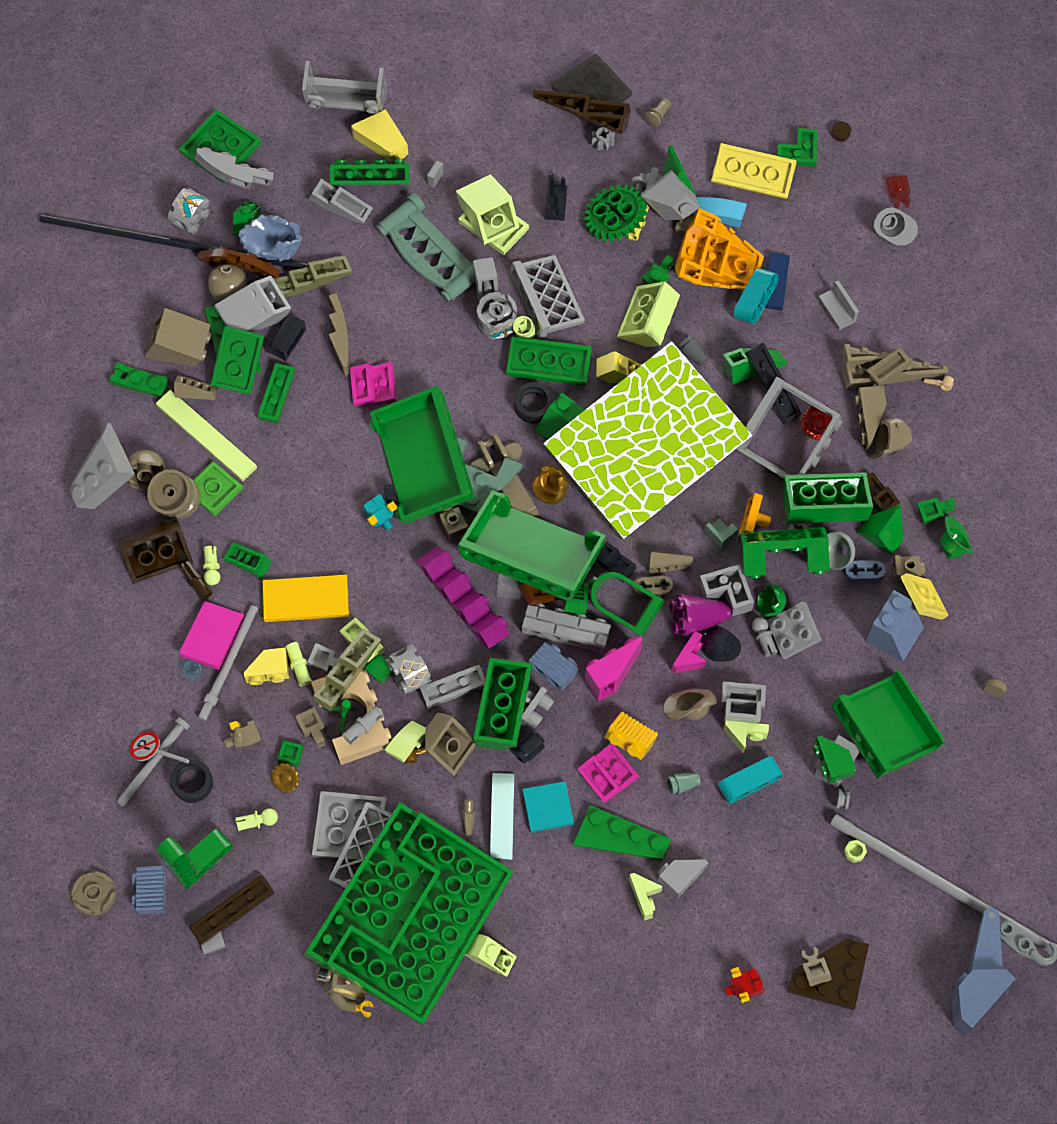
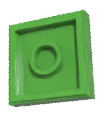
M214 461L194 479L201 492L199 504L214 517L243 489V486Z

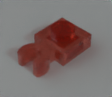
M907 175L887 177L890 198L896 197L894 202L895 208L899 209V202H904L906 208H909L910 199L908 195H910V187Z

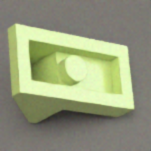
M728 720L724 724V732L742 753L745 750L746 737H750V740L762 741L767 738L769 731L768 724Z
M635 873L630 874L629 881L643 920L651 919L655 906L652 898L647 896L661 892L662 886Z

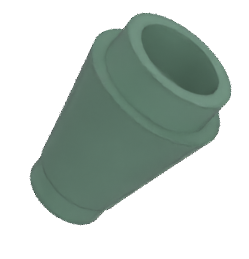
M697 772L671 774V777H667V787L671 794L679 795L701 784Z

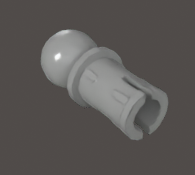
M762 617L754 619L751 626L753 631L759 634L756 636V640L760 642L764 656H771L768 648H770L772 655H775L778 651L771 637L772 632L767 631V620Z

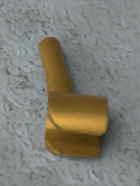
M425 747L417 750L413 749L405 763H416L417 755L426 753Z

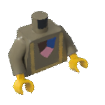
M316 968L314 979L324 982V994L329 995L330 1000L340 1010L354 1013L360 1011L364 1017L371 1016L370 1012L364 1011V1008L367 1006L374 1007L370 1001H364L365 991L326 968Z

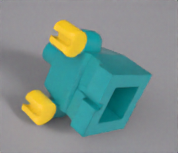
M381 494L363 505L362 511L368 518V524L373 527L383 525L387 531L393 527L390 519L394 515V510L397 509L393 501L387 505Z

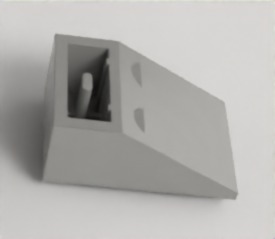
M272 276L249 284L214 306L226 326L248 332H255L284 321L291 310L289 303Z

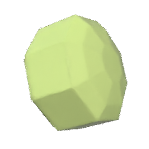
M859 840L849 841L844 849L846 859L853 863L862 861L867 853L865 844Z

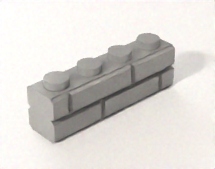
M528 604L522 625V633L605 653L611 624H607L608 622L604 619L597 618L595 621L587 619V616L583 614H566L560 608L550 610L546 609V606L543 604L531 606Z

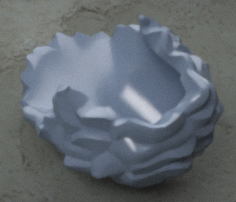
M260 215L259 218L252 220L249 225H245L239 231V242L244 249H247L248 253H253L260 258H266V260H279L281 262L289 260L290 257L294 256L301 245L302 236L299 234L300 227L298 224L290 223L279 216Z

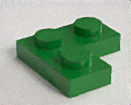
M798 128L797 145L778 144L777 156L796 160V166L816 167L817 129Z

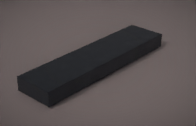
M764 342L745 352L766 393L776 377L784 381ZM782 389L773 407L781 422L786 424L802 413L792 394Z

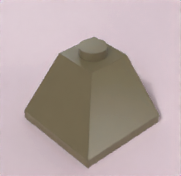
M437 712L425 729V751L452 776H455L476 744L473 739L474 737L452 716Z

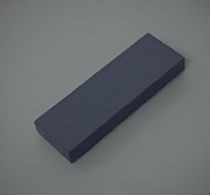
M770 253L768 271L778 274V283L765 306L766 309L783 310L790 255Z

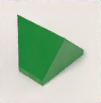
M901 504L870 516L869 521L864 522L857 534L892 556L904 540Z

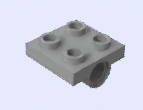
M801 602L767 620L781 656L784 659L822 641L806 602Z

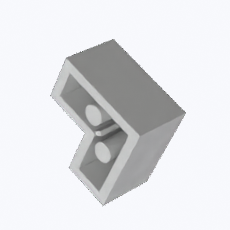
M741 564L700 576L699 586L703 598L712 600L726 598L732 616L752 611L754 601Z

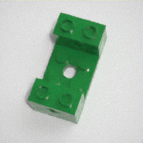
M824 527L740 533L742 568L744 576H748V578L756 579L760 578L761 575H766L765 550L776 553L780 552L781 549L800 551L804 548L808 572L823 574L825 571H830L829 538Z

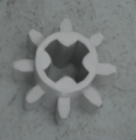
M598 126L596 132L592 131V145H596L598 151L600 149L608 151L610 145L614 146L615 132H610L609 129Z

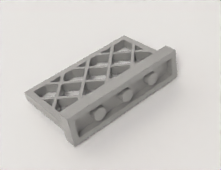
M555 255L521 263L520 260L512 263L510 275L529 318L535 326L539 339L546 337L547 333L585 322ZM552 262L555 268L554 271L543 268L544 264ZM533 268L538 272L534 277L528 274L525 269ZM540 272L550 276L548 283L537 278ZM553 278L561 281V288L550 284ZM534 283L545 287L543 293L534 290ZM547 289L558 293L555 299L545 295ZM560 294L569 298L570 302L568 305L558 301ZM542 299L552 303L550 310L542 307L540 303ZM555 305L566 309L563 315L552 311ZM567 311L576 314L578 319L571 320L565 317ZM549 316L559 319V323L550 326Z
M366 802L328 879L329 882L344 889L353 877L350 866L362 863L364 859L360 846L369 843L373 845L377 837H372L369 827L381 824L383 829L385 826L384 822L388 821L392 815L391 813ZM367 810L376 812L379 821L368 824L365 817ZM366 829L370 840L358 843L355 835L356 832ZM352 840H354L355 845L350 846ZM356 848L360 859L349 863L346 853L348 850ZM347 867L351 879L341 881L335 878L338 870Z

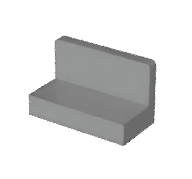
M839 281L834 282L832 290L819 295V302L838 330L856 322L859 311Z

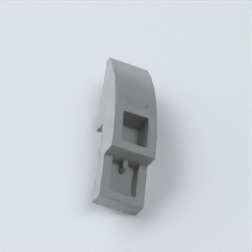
M205 147L197 148L195 159L210 173L228 183L250 189L252 183L265 186L271 185L274 173L269 172L268 169H255L242 163L237 165L235 164L236 157L228 152H213Z

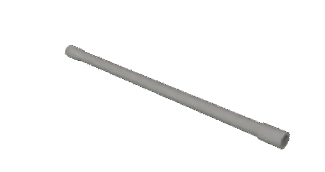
M837 813L830 823L834 828L859 840L979 913L983 914L987 908H993L856 827L852 822ZM998 911L1001 920L1013 922L1033 940L1035 946L1045 951L1048 955H1052V949L1049 946L1050 941Z

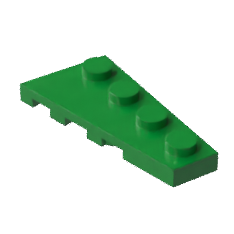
M590 805L573 847H585L592 850L610 851L617 854H629L636 857L663 861L671 839Z

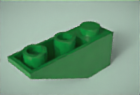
M739 348L723 354L724 373L732 384L757 376L745 355V352L752 348ZM768 349L777 368L787 365V361L778 350Z

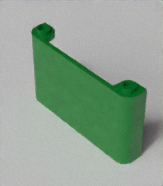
M438 385L370 412L372 418L369 421L373 432L377 431L381 436L400 502L398 510L395 511L399 522H403L406 525L475 498L448 405Z
M492 490L458 544L459 554L467 561L570 601L575 597L604 546L606 535L597 530H589L585 537L511 508V502L506 494Z

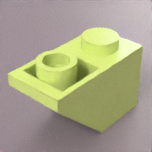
M480 934L476 935L465 953L474 962L506 977L517 957L488 936Z

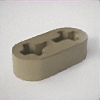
M667 576L641 577L635 580V583L638 585L644 584V587H651L646 589L658 597L668 596L673 589V582ZM661 582H665L667 587L666 590H662V587L657 586H660ZM633 587L636 597L651 598Z

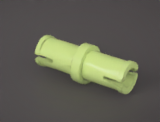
M297 642L288 644L285 648L291 661L290 667L295 671L299 686L302 687L310 684L312 679L306 667L307 661L303 659L299 644Z

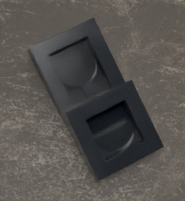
M607 541L595 560L609 573H619L627 578L637 569L635 563L621 555L619 549Z

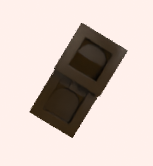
M874 472L867 475L872 503L879 512L901 503L888 486L884 487Z

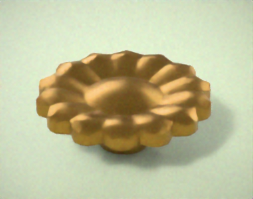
M281 763L272 770V784L282 793L294 791L299 785L298 781L300 778L294 766H290L288 763Z

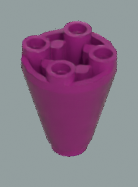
M677 594L674 601L669 603V610L671 614L673 613L674 621L672 623V631L680 636H688L693 634L694 631L699 632L724 623L731 617L729 604L722 601Z

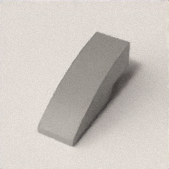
M323 179L319 181L309 198L310 201L320 207L360 224H364L373 207L342 187L337 189Z

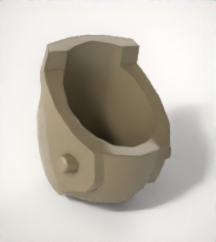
M897 418L882 420L876 431L874 454L870 458L877 459L903 450L912 442L910 427Z

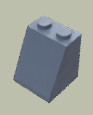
M894 590L874 621L866 639V642L902 663L924 628L913 601Z

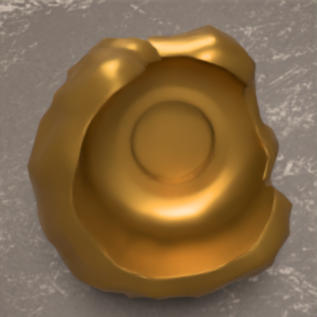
M548 464L541 468L538 477L534 478L531 487L539 501L545 504L556 505L566 496L569 480L566 478L563 470Z

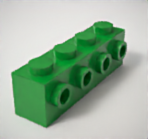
M335 160V164H330V185L410 184V164H406L405 160H394V164H386V160H374V164H366V160H354L355 164H347V160Z

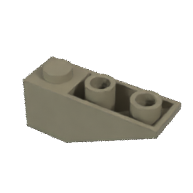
M884 386L859 388L858 394L854 396L855 408H859L857 423L858 426H862L860 441L861 445H865V451L870 449L887 405Z

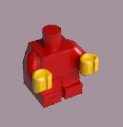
M739 967L730 970L733 985L725 988L727 996L736 994L739 1000L744 1003L749 1002L750 997L765 992L756 968L744 973L741 972Z

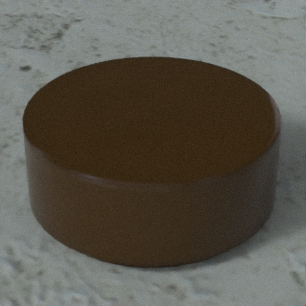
M843 121L836 122L832 126V137L840 142L849 139L851 134L850 125Z

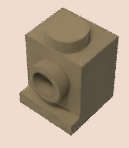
M450 507L442 510V514L439 515L440 522L449 542L463 537L468 530V525L459 507L455 509Z
M895 555L892 561L894 582H903L901 576L906 573L918 577L925 573V564L920 562V556L899 557V555Z

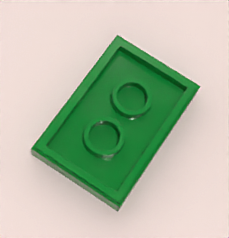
M224 326L210 385L251 395L264 335Z

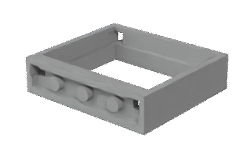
M776 377L746 426L752 436L736 449L783 478L785 475H790L747 449L748 444L782 389H785L832 417L831 422L798 475H807L810 468L818 464L821 458L819 456L821 450H826L832 439L829 437L833 431L837 432L842 425V416Z

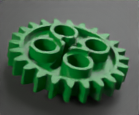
M618 184L616 189L611 185L609 191L603 188V194L596 193L597 198H591L592 204H587L588 210L584 211L586 216L584 221L591 235H595L597 240L602 238L603 242H606L609 238L611 243H613L615 238L620 242L622 236L628 239V233L630 232L636 234L634 229H641L639 222H645L643 216L647 215L646 201L641 197L640 191H636L634 187L629 189L628 185H625L622 189L620 184ZM606 204H609L612 207L613 211H611L609 206Z

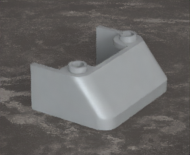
M306 61L302 92L305 102L309 104V107L315 109L327 107L360 110L371 114H377L379 111H382L388 89L384 68L379 69L378 83L314 77L310 61Z

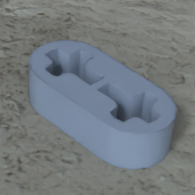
M853 561L845 568L844 574L852 582H876L883 578L885 566L880 561ZM852 567H854V568L856 569V571H861V572H858L857 575L855 576V575H853V572H849V571H851ZM873 567L880 571L878 575H874Z

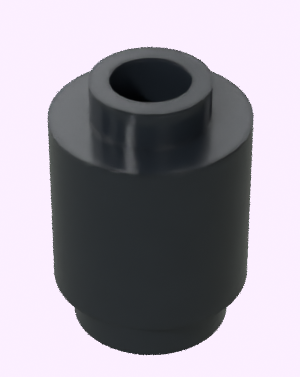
M530 732L517 744L513 754L523 764L527 761L530 762L545 748L543 744L545 740L537 732L535 734Z

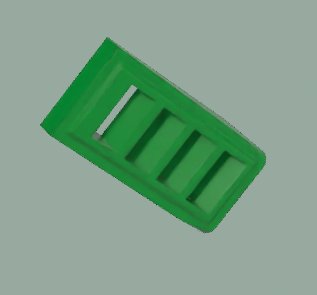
M235 542L231 544L223 558L225 562L260 579L264 577L272 563L267 555ZM239 550L240 553H239V555L237 556L236 560L233 559L234 556H235V554H236L237 551ZM245 554H247L246 558L244 559V561H243V563H242L241 560L243 559V557L245 556ZM252 558H255L251 566H249V563L251 562Z
M582 582L573 600H565L564 612L585 615L588 602L587 582Z

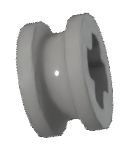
M838 789L836 808L844 807V809H848L850 790L843 792L842 789Z

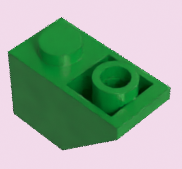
M245 201L236 209L233 216V236L239 237V231L245 225H249L252 220L259 218L261 205H256L253 201Z
M818 736L815 740V745H813V751L816 758H820L822 764L820 765V770L823 778H827L828 783H833L853 777L856 768L850 751L823 736Z

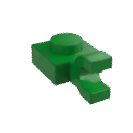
M667 255L660 267L654 264L642 277V281L647 285L667 282L670 279V275L667 272L674 266V258Z
M936 497L917 503V509L923 524L943 519V512H952L955 510L954 507H956L953 498L939 503Z

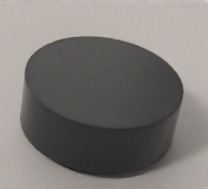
M392 483L384 485L387 504H390L392 501L396 504Z

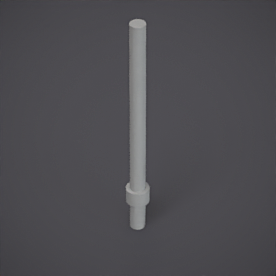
M250 606L210 693L206 694L203 701L205 704L198 717L202 721L207 720L212 707H215L217 704V696L258 611L256 606Z

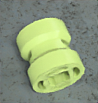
M520 316L515 319L513 329L516 335L520 338L531 339L535 334V326L531 319L527 316Z

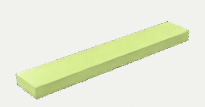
M171 390L156 402V406L242 482L257 469V465L183 400L176 398L175 393Z

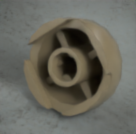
M222 264L215 267L208 279L209 293L212 294L214 300L219 302L248 286L245 272L239 266L233 264Z
M151 450L136 451L128 458L135 473L128 481L131 487L139 490H148L152 478L157 473L166 470L162 457Z

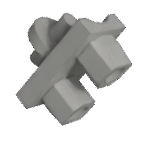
M653 167L651 173H647L646 177L643 173L633 177L631 184L635 187V190L643 193L661 179L662 176L657 174L659 169Z
M541 687L532 701L530 698L533 693L529 690L527 691L525 701L527 709L522 716V725L527 723L536 728L543 717L534 711L535 708L539 706L547 712L554 703L546 694L547 690L544 687Z

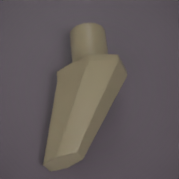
M471 799L464 800V810H462L466 836H471L476 814V811L473 809V800Z

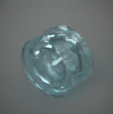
M188 660L183 665V673L188 680L195 681L202 676L203 669L201 664ZM191 666H195V669L198 667L195 670V674L187 673Z

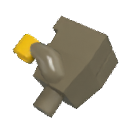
M237 721L229 723L231 730L235 732L230 734L231 738L224 740L226 747L230 748L235 745L236 748H242L263 741L255 721L247 722L248 725L244 728Z

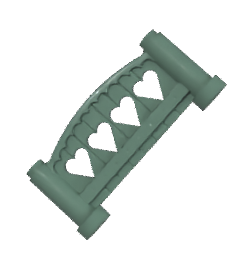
M412 193L407 197V201L381 221L376 228L383 237L385 235L391 237L400 255L419 275L443 289L441 295L447 302L453 301L475 283L473 262L464 257L421 213L425 209V205L418 195ZM416 227L411 240H405L404 235L399 234L401 229ZM428 240L424 253H418L417 248L412 247L414 242ZM441 253L437 266H431L430 261L424 259L427 255ZM454 266L451 278L448 280L443 278V274L437 272L440 268Z

